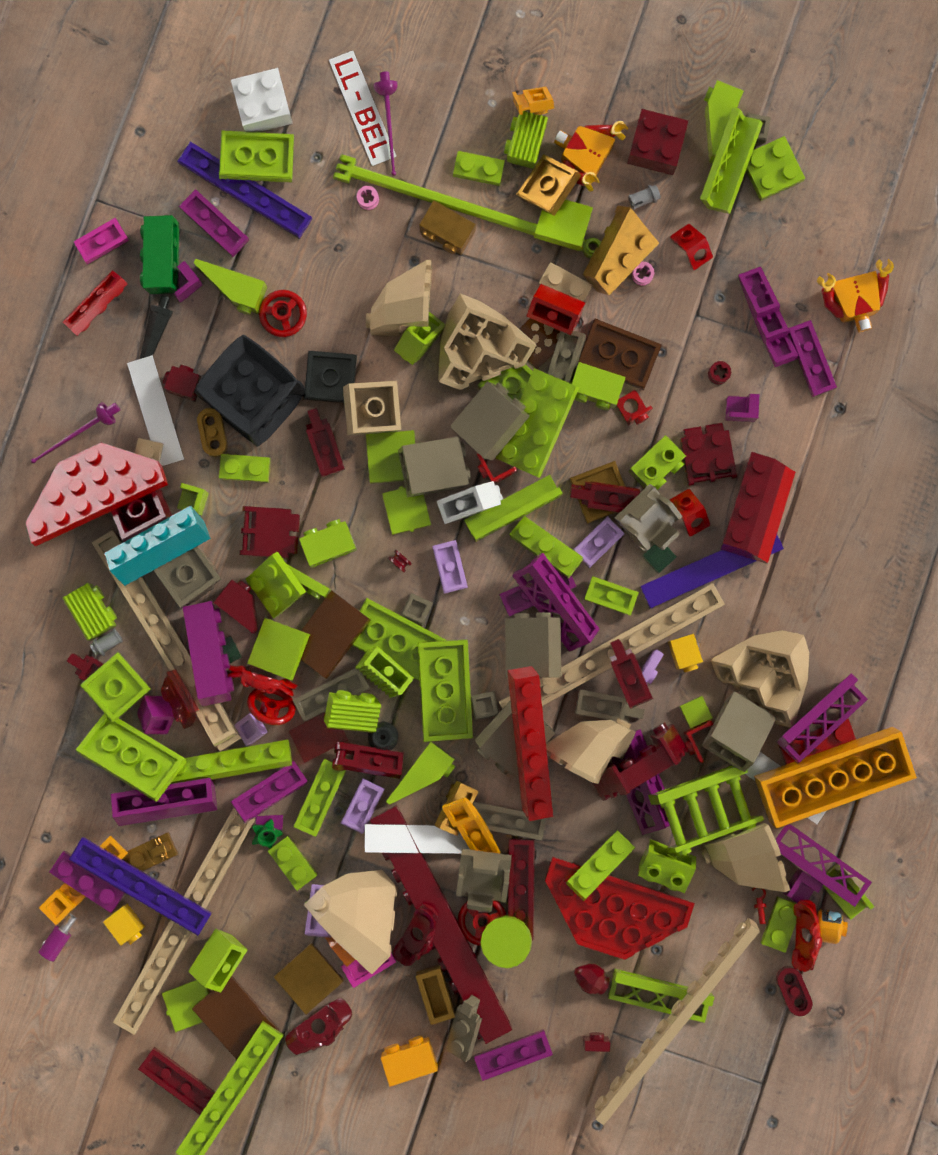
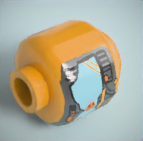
M824 909L818 910L817 916L819 918L822 942L839 943L841 936L846 937L848 922L843 921V915L840 912Z

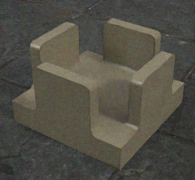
M649 484L615 519L637 547L645 552L653 544L664 550L673 542L680 533L672 525L683 516L670 500L663 497L654 486Z
M198 546L153 570L180 608H183L191 601H197L214 589L213 585L222 580L216 572L215 566Z
M462 849L456 896L468 897V909L491 912L494 900L506 903L512 855Z

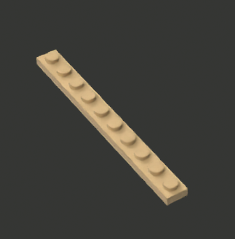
M114 530L92 542L108 570L109 567L104 553L122 543ZM111 573L191 704L192 701L198 698L190 652L143 576L124 586ZM224 708L223 710L237 735L217 745L219 751L242 739Z
M714 584L706 586L562 666L561 677L541 678L542 706L612 668L610 657L614 656L615 653L610 642L620 639L625 650L631 648L632 652L637 654L725 605ZM510 696L499 701L502 709L510 701Z
M232 809L184 897L205 909L207 908L252 828L256 817L244 824L236 810ZM170 920L113 1021L114 1024L133 1035L137 1033L192 932Z
M748 917L744 923L740 922L733 932L734 936L729 942L726 941L721 945L716 959L713 962L709 961L702 971L703 975L698 981L694 980L689 985L687 995L682 1001L678 1000L673 1005L672 1013L667 1020L663 1019L660 1021L655 1035L651 1039L647 1038L642 1044L639 1055L636 1058L632 1057L626 1064V1071L622 1076H617L612 1081L610 1091L606 1096L602 1095L594 1106L595 1117L598 1122L605 1125L760 932L757 923Z

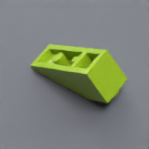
M718 80L714 88H708L704 101L708 102L705 108L709 163L712 164L733 107H738L744 92Z
M195 259L194 264L196 268L237 307V311L250 315L251 312L259 313L260 305L267 290L265 281Z
M431 741L386 802L390 805L440 780L442 776L447 778L455 768V765L452 764L455 758Z

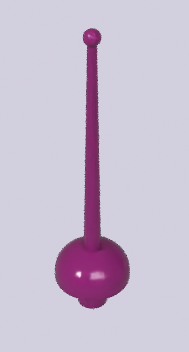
M384 71L380 72V81L374 83V90L377 94L384 96L392 165L391 174L395 176L389 96L396 92L398 83L397 81L390 80L389 72Z
M103 402L99 403L96 407V418L35 459H31V463H36L38 459L98 422H102L105 425L116 423L113 415L121 411L117 403L115 402L108 407Z

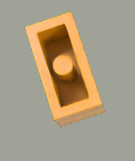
M417 1036L409 1039L408 1044L399 1046L396 1043L384 1048L385 1051L381 1053L380 1058L389 1087L438 1071V1064L429 1037L423 1039V1036Z

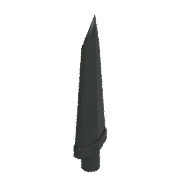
M161 295L158 306L151 305L140 359L154 355L169 319L172 317L173 311L167 309L171 298Z

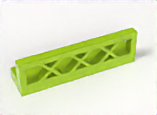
M733 107L700 197V200L708 209L727 214L731 213L763 125L760 119L745 117L739 108Z
M548 475L501 500V505L476 513L465 519L464 522L474 541L477 542L560 498L563 493L560 487L557 488L551 475Z
M615 968L608 999L671 1014L672 1008L666 1007L662 998L668 995L682 1001L687 995L688 986ZM617 983L628 985L633 990L625 996L615 994ZM643 989L652 991L657 997L649 1002L641 1000L638 992ZM712 993L703 1001L701 1014H693L690 1018L691 1020L705 1023L708 1008L713 1006L714 996ZM636 995L637 999H633L630 997ZM660 1001L661 1005H657L654 1003Z

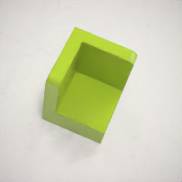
M181 483L180 488L183 490L177 509L183 510L192 506L202 516L209 493L204 489Z

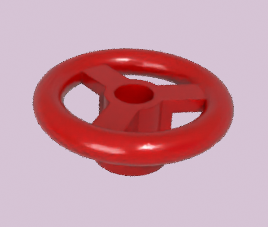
M274 291L268 294L260 305L259 319L261 325L273 336H292L299 332L306 322V305L302 298L292 291ZM279 297H288L291 299L288 303L286 301L279 300L275 302L272 307L268 306L271 301ZM298 305L300 310L299 320L291 328L289 318L292 309ZM281 309L287 311L283 316L278 315ZM266 314L273 315L276 320L281 321L284 330L272 327L266 318Z
M254 689L249 694L247 699L248 709L253 717L262 723L282 725L289 722L295 714L296 707L292 697L280 689H277L272 694L280 696L283 700L269 699L264 695L266 693L265 690ZM255 699L262 703L259 711L255 707ZM288 707L287 714L278 718L280 709Z
M493 901L492 906L497 911L493 914L468 909L467 902L464 903L458 914V925L467 941L481 946L482 933L486 926L498 917L507 916L503 906L498 901ZM467 912L473 916V927L476 930L475 936L466 928L465 917ZM484 917L487 919V923L480 925L478 919Z

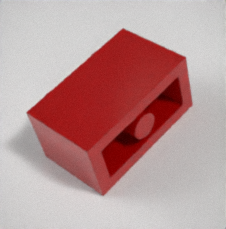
M541 284L532 298L526 317L571 335L579 322L586 302Z

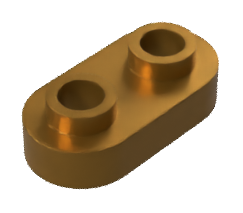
M213 408L203 409L197 417L202 448L209 456L220 457L221 454L226 452L228 446L222 416ZM214 418V424L211 426L207 425V420ZM214 441L220 443L217 449H212L211 447Z

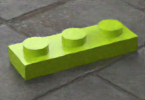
M526 516L520 520L509 534L510 538L537 556L544 553L553 567L568 579L583 561L581 555Z
M324 758L294 824V828L317 837L346 770H334L332 768V761Z
M617 830L566 884L584 901L635 847Z

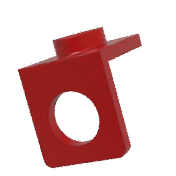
M691 224L685 225L670 236L671 240L686 252L693 270L698 269L713 258L707 238ZM704 249V256L696 261L694 259L696 252Z
M636 390L618 399L616 405L628 426L634 422L636 425H639L649 418L648 414L653 409L651 405L646 408ZM629 399L635 400L638 404L637 411L634 413L627 412L624 408L625 401Z
M479 453L477 454V458L481 463L477 467L483 479L488 477L490 482L493 481L496 484L517 473L516 467H513L493 478L483 457Z
M687 489L670 499L683 516L682 520L690 537L710 526L705 507L691 489ZM702 518L699 526L691 527L695 519Z
M710 720L683 732L687 740L684 742L688 748L687 752L690 756L694 755L698 763H702L704 760L692 734L713 725V722Z

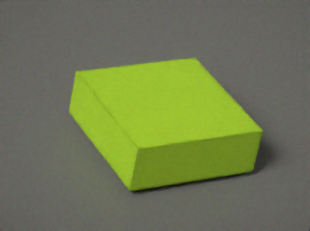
M699 696L679 706L690 729L713 718L703 696Z

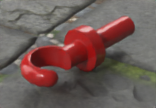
M762 889L763 896L756 898L757 904L754 905V908L758 909L759 923L766 924L764 908L767 906L766 903H763V899L766 897V890Z

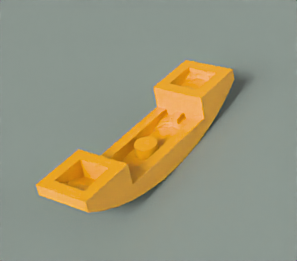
M464 797L442 806L453 827L457 826L470 850L501 854L485 821L467 798Z
M109 836L100 845V847L122 860L128 854L112 836ZM64 883L39 909L55 925H58L86 896Z

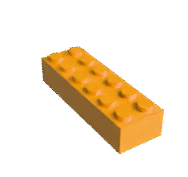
M894 727L804 758L799 764L792 762L754 776L768 820L775 828L917 778L902 731Z

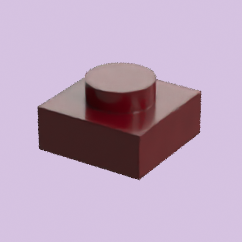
M591 1032L589 1036H583V1047L585 1051L610 1052V1040L608 1036H604V1033Z

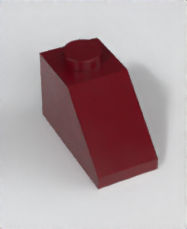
M241 579L238 583L231 580L213 603L251 633L255 634L258 631L254 595L249 592L252 588Z

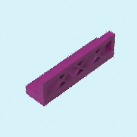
M544 553L537 555L528 566L514 572L512 577L540 613H551V617H553V613H556L564 619L563 623L560 622L561 642L569 652L591 643L600 630ZM529 573L534 579L535 584L528 583L523 575ZM538 594L546 595L549 599V604L542 602ZM567 632L575 634L579 640L572 642L567 636Z
M852 673L777 741L797 764L868 700L854 685L858 679ZM848 690L859 700L855 705H844L843 695ZM829 708L839 709L838 721L827 720L826 711ZM811 724L822 725V735L820 737L809 736V726ZM805 731V736H800ZM794 740H805V751L800 756L789 745ZM809 741H815L812 745L809 746Z
M641 729L635 731L636 733L623 759L611 757L617 769L619 768L618 763L628 757L633 759L639 757V751L647 746ZM659 774L632 789L629 794H626L642 835L670 826L664 808H661V805H651L648 795L665 790ZM636 790L640 791L643 794V803L639 802L636 799ZM645 813L652 816L655 823L654 826H647L644 818Z
M791 824L785 825L775 838L780 853L854 907L872 883ZM788 830L798 835L799 846L788 847L781 842ZM801 838L804 839V840H805L806 842H808L809 844H808V845H802V840H801ZM815 847L818 849L820 861H807L804 857L803 848ZM800 849L801 856L793 850ZM822 853L825 854V855H826L827 857H829L830 859H829V860H823V855H822ZM836 862L839 864L841 876H828L824 863ZM821 864L822 871L814 865ZM844 869H846L851 874L844 875ZM857 877L864 882L856 895L847 889L845 878ZM842 879L843 886L835 880Z

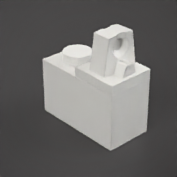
M492 481L437 501L444 524L501 505L500 501L503 497L500 494L499 486L494 485Z

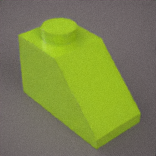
M429 312L428 327L409 326L403 333L394 351L404 360L414 365L424 356L443 332L445 324Z

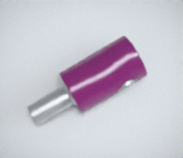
M69 914L61 927H54L38 951L42 957L52 962L55 961L71 937L68 931L77 919L74 915Z

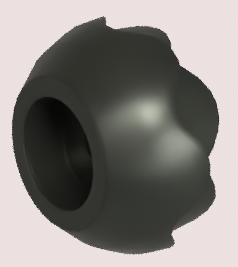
M378 722L376 732H368L369 745L380 750H392L398 742L397 729L389 722Z

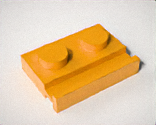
M546 86L523 90V94L520 95L512 92L513 102L519 115H523L524 110H529L530 113L535 115H542L548 113V110L554 109L553 98Z

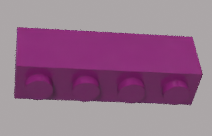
M212 601L184 606L183 613L198 701L202 707L231 701L230 692L234 691L232 678L227 677L226 669L230 668L228 654H223L222 646L226 645L224 632L219 631L218 623H222L220 609H215Z
M211 778L170 784L157 802L138 790L111 794L112 817L118 826L217 810L216 790Z

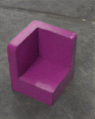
M185 261L177 266L180 271L178 290L173 293L180 303L203 286L200 279Z
M749 394L747 397L728 396L726 398L725 421L755 422L759 418L760 394Z
M144 695L137 711L144 734H168L175 718L166 696Z
M798 868L788 883L790 891L782 893L798 903L799 900H809L814 891L819 893L823 884Z

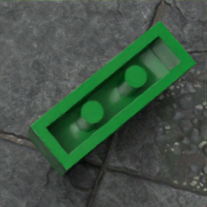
M172 215L144 216V225H141L140 228L143 239V248L140 250V259L143 263V272L140 273V284L149 294L175 293L179 286V269L177 268L179 265V222Z

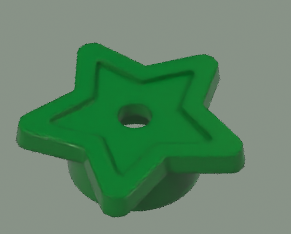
M269 819L264 825L252 826L256 834L252 840L253 845L260 844L270 849L276 842L277 837L283 835L281 830L274 828L272 819Z

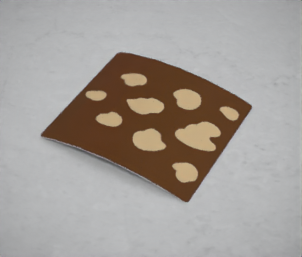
M530 318L519 329L537 345L528 361L536 369H539L554 354L560 331Z

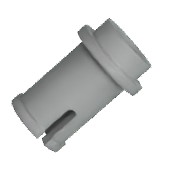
M648 185L647 189L632 195L630 194L628 198L632 209L635 210L651 202L657 203L661 196L656 185Z
M114 628L100 639L92 640L93 643L90 644V647L97 657L100 655L105 656V652L122 643L123 640Z

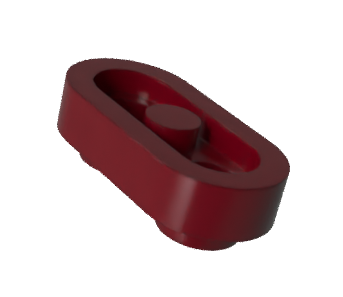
M785 966L777 972L776 983L788 1010L796 1016L807 1015L812 1009L813 1002L802 975L794 967ZM786 975H792L791 982L785 983L784 978ZM797 998L802 999V1003L799 1006L794 1005V1001Z

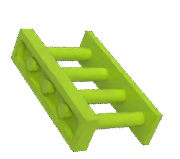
M731 765L648 795L651 805H661V808H664L676 843L666 848L667 853H676L677 856L685 855L692 852L691 847L740 829L743 832L756 827V823L764 821L763 816H750L739 780H741L740 775L748 773L747 770L743 772ZM724 781L730 784L741 820L731 824L728 822L717 790L719 788L718 783ZM702 789L709 794L720 827L710 832L706 830L696 800V791ZM683 797V800L687 802L698 835L686 841L674 808V799Z

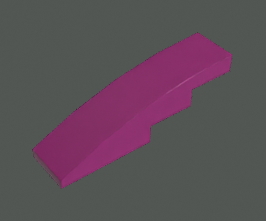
M761 266L738 274L749 309L774 367L797 360L798 353L788 335L789 329L780 312V304Z

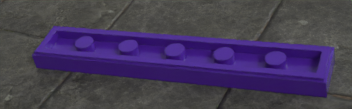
M189 142L177 161L184 168L299 239L312 221L310 215L255 181L220 179V159L192 142Z
M776 535L771 554L784 549L778 535ZM720 550L640 586L649 608H653L756 562V560Z
M85 837L81 838L69 858L70 861L199 936L212 914L210 911Z

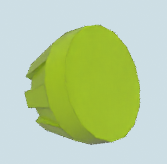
M498 917L490 922L482 933L481 947L483 954L489 962L497 967H516L527 958L531 951L532 937L530 930L524 922L516 917Z

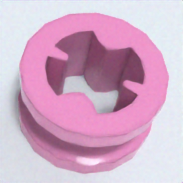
M363 186L357 192L356 197L361 208L372 210L378 205L379 196L376 189L372 186ZM367 193H371L373 201L369 200V203H364L362 196L364 194L367 196Z
M641 262L632 271L633 281L640 286L649 284L654 276L652 265L648 262ZM644 268L647 270L646 274H649V277L644 276L643 279H640L638 277L639 273H636V271H642Z

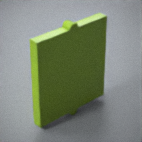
M400 486L397 490L382 493L392 535L406 531L414 532V529L431 525L424 495L407 498L406 488Z
M197 980L162 993L167 1007L166 1014L170 1015L175 1032L203 1022L192 1008L209 992Z

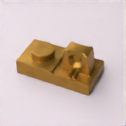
M456 781L455 784L450 785L451 787L445 796L447 798L445 804L464 797L473 804L479 791ZM442 809L434 826L458 836L459 830L457 826L453 827Z
M169 832L128 850L124 860L140 871H144L177 856L178 852Z

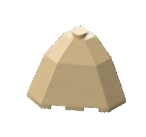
M425 260L385 285L372 306L371 313H366V328H370L371 335L400 336L401 326L428 327L432 277L431 260Z
M460 293L448 313L440 340L438 380L440 383L456 389H464L469 387V383L480 379L485 381L501 375V371L511 367L517 369L524 366L537 345L505 316L481 301Z
M783 630L755 635L715 656L711 660L717 678L724 684H732L739 690L738 694L744 695L749 701L766 709L771 715L775 716V724L790 728L795 725L808 681L809 650L804 635Z
M620 718L616 722L613 720L580 722L547 742V755L557 763L565 764V768L592 783L598 784L611 757L624 758L636 732L629 729L630 723Z
M763 823L738 835L729 833L702 843L704 849L701 850V854L706 864L711 863V866L738 885L781 892L790 891L789 884L785 878L784 865L782 861L778 862L776 858L781 855L780 849L768 824Z
M383 870L346 874L322 886L304 904L311 915L332 938L371 974L390 957V934L393 931L395 911L393 910L394 898L397 897L398 887Z

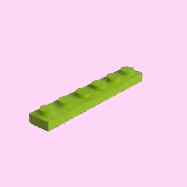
M287 739L185 758L186 764L171 784L205 778L214 780L291 766L290 742Z
M262 1021L175 1153L178 1155H205L283 1037L282 1033Z

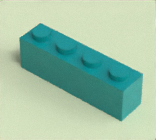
M189 506L104 554L110 572L125 586L211 538L204 520L192 506Z

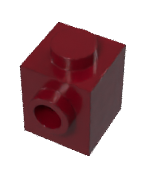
M181 364L179 368L172 366L170 371H166L164 375V389L170 394L196 402L195 388L202 377L199 374L193 373L194 369Z

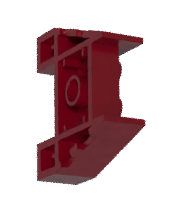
M664 722L652 729L654 734L649 737L654 745L650 744L640 750L639 757L635 759L626 758L617 764L618 769L614 764L608 763L599 783H592L601 800L605 801L610 797L611 799L618 796V792L620 796L629 794L632 789L669 767L679 764L688 748L673 724L666 725Z

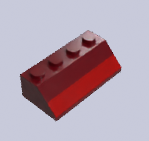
M751 452L723 538L721 550L768 564L796 473L795 471L774 458Z

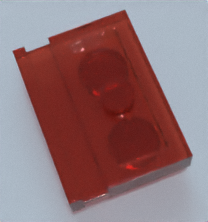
M177 670L168 671L161 687V695L172 707L175 720L180 722L182 727L186 729L193 726L197 716L196 712L199 711V708Z
M325 712L288 731L304 763L333 749L335 743L349 740L343 729L327 728L324 722Z

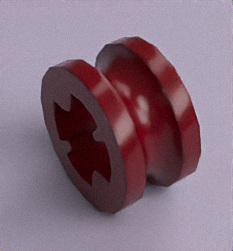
M717 361L709 368L708 378L713 384L722 385L730 378L731 368L726 362ZM716 367H719L721 371L725 370L726 373L722 376V379H720L719 375L714 374L717 370Z
M395 549L394 556H389L388 559L404 573L406 571L405 567L411 566L412 563Z

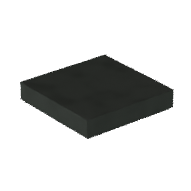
M308 350L304 399L344 403L343 387L347 384L355 383L357 355Z

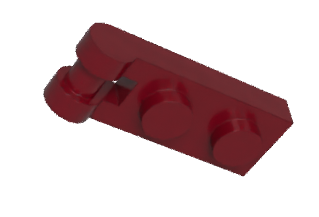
M344 742L335 743L334 753L336 758L332 762L334 770H349L400 779L404 753ZM346 755H353L352 760L345 759Z

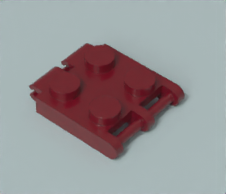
M723 423L705 425L706 434H702L701 426L683 430L684 438L680 439L682 452L686 455L683 460L688 486H693L696 482L708 480L711 483L715 482L716 479L731 477V479L737 478L729 430L724 431ZM730 470V472H726V473H720V474H715V473H714V472H718V471ZM708 473V476L693 478L694 475Z
M243 506L242 511L245 512L244 528H241L243 543L242 550H239V555L270 557L278 552L282 558H289V554H297L298 536H290V532H299V514H292L291 509ZM250 512H252L251 528H249ZM248 534H250L249 550H247Z

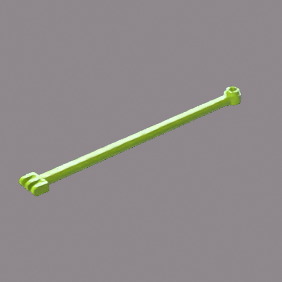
M343 154L340 155L339 160L347 163V165L337 164L336 169L344 172V174L334 173L333 178L349 184L352 177L430 203L436 201L449 209L533 236L537 228L535 223L355 166L356 158ZM597 238L583 240L580 251H583L587 258L591 259L595 251L589 249V244L594 243L599 248L601 241Z

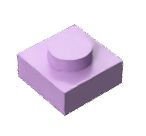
M251 713L234 725L246 746L253 744L267 733L263 723L253 717Z

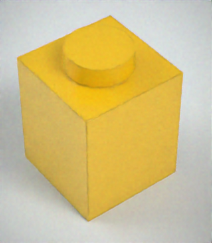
M694 634L668 641L676 670L683 668L685 673L698 669L697 664L703 662Z
M128 903L103 921L120 946L125 942H128L130 945L142 936L140 931L145 928V925Z

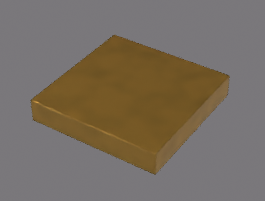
M543 154L516 195L522 200L555 216L581 177V174Z
M615 461L569 478L571 485L584 486L585 482L592 481L625 487ZM577 499L587 524L617 513L588 508L587 505L581 504L582 499Z
M313 943L309 944L274 976L275 980L306 1015L344 982V979Z

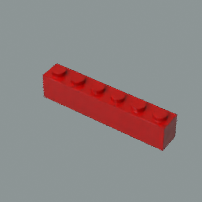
M532 666L507 670L522 810L529 821L553 817L539 674Z

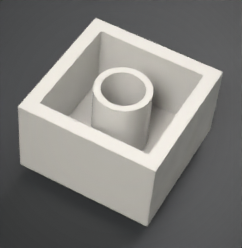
M278 68L231 80L245 132H262L293 124Z

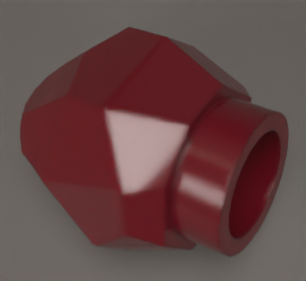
M586 964L574 969L576 982L582 991L588 994L599 995L606 992L610 978L605 975L604 969L597 964Z

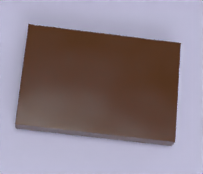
M594 318L578 363L581 362L626 377L624 383L644 390L662 344Z
M331 590L301 630L310 634L301 660L327 679L371 619Z
M233 976L230 977L221 993L212 990L192 1008L236 1060L262 1021L277 1031L280 1030Z

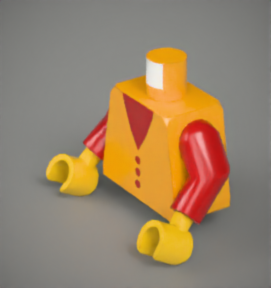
M617 121L613 125L578 126L573 136L560 130L554 140V144L565 149L561 162L581 174L576 184L585 186L589 192L594 190L592 187L593 182L600 183L597 174L614 146L615 138L613 137L616 136L619 140H624L626 137L620 132L623 129H629L623 121Z
M880 259L876 262V267L880 271L878 274L876 271L836 281L833 275L827 273L828 281L826 283L819 276L817 283L823 287L824 307L836 318H840L842 323L855 320L858 333L872 329L869 316L875 315L884 304L889 285V273L894 268V264L890 259H888V264L885 268H882V261Z

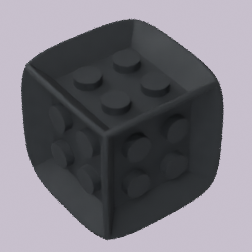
M243 334L232 342L206 371L195 388V393L202 401L208 403L211 408L219 412L222 419L256 447H259L272 436L293 412L305 394V388L283 364L263 347Z

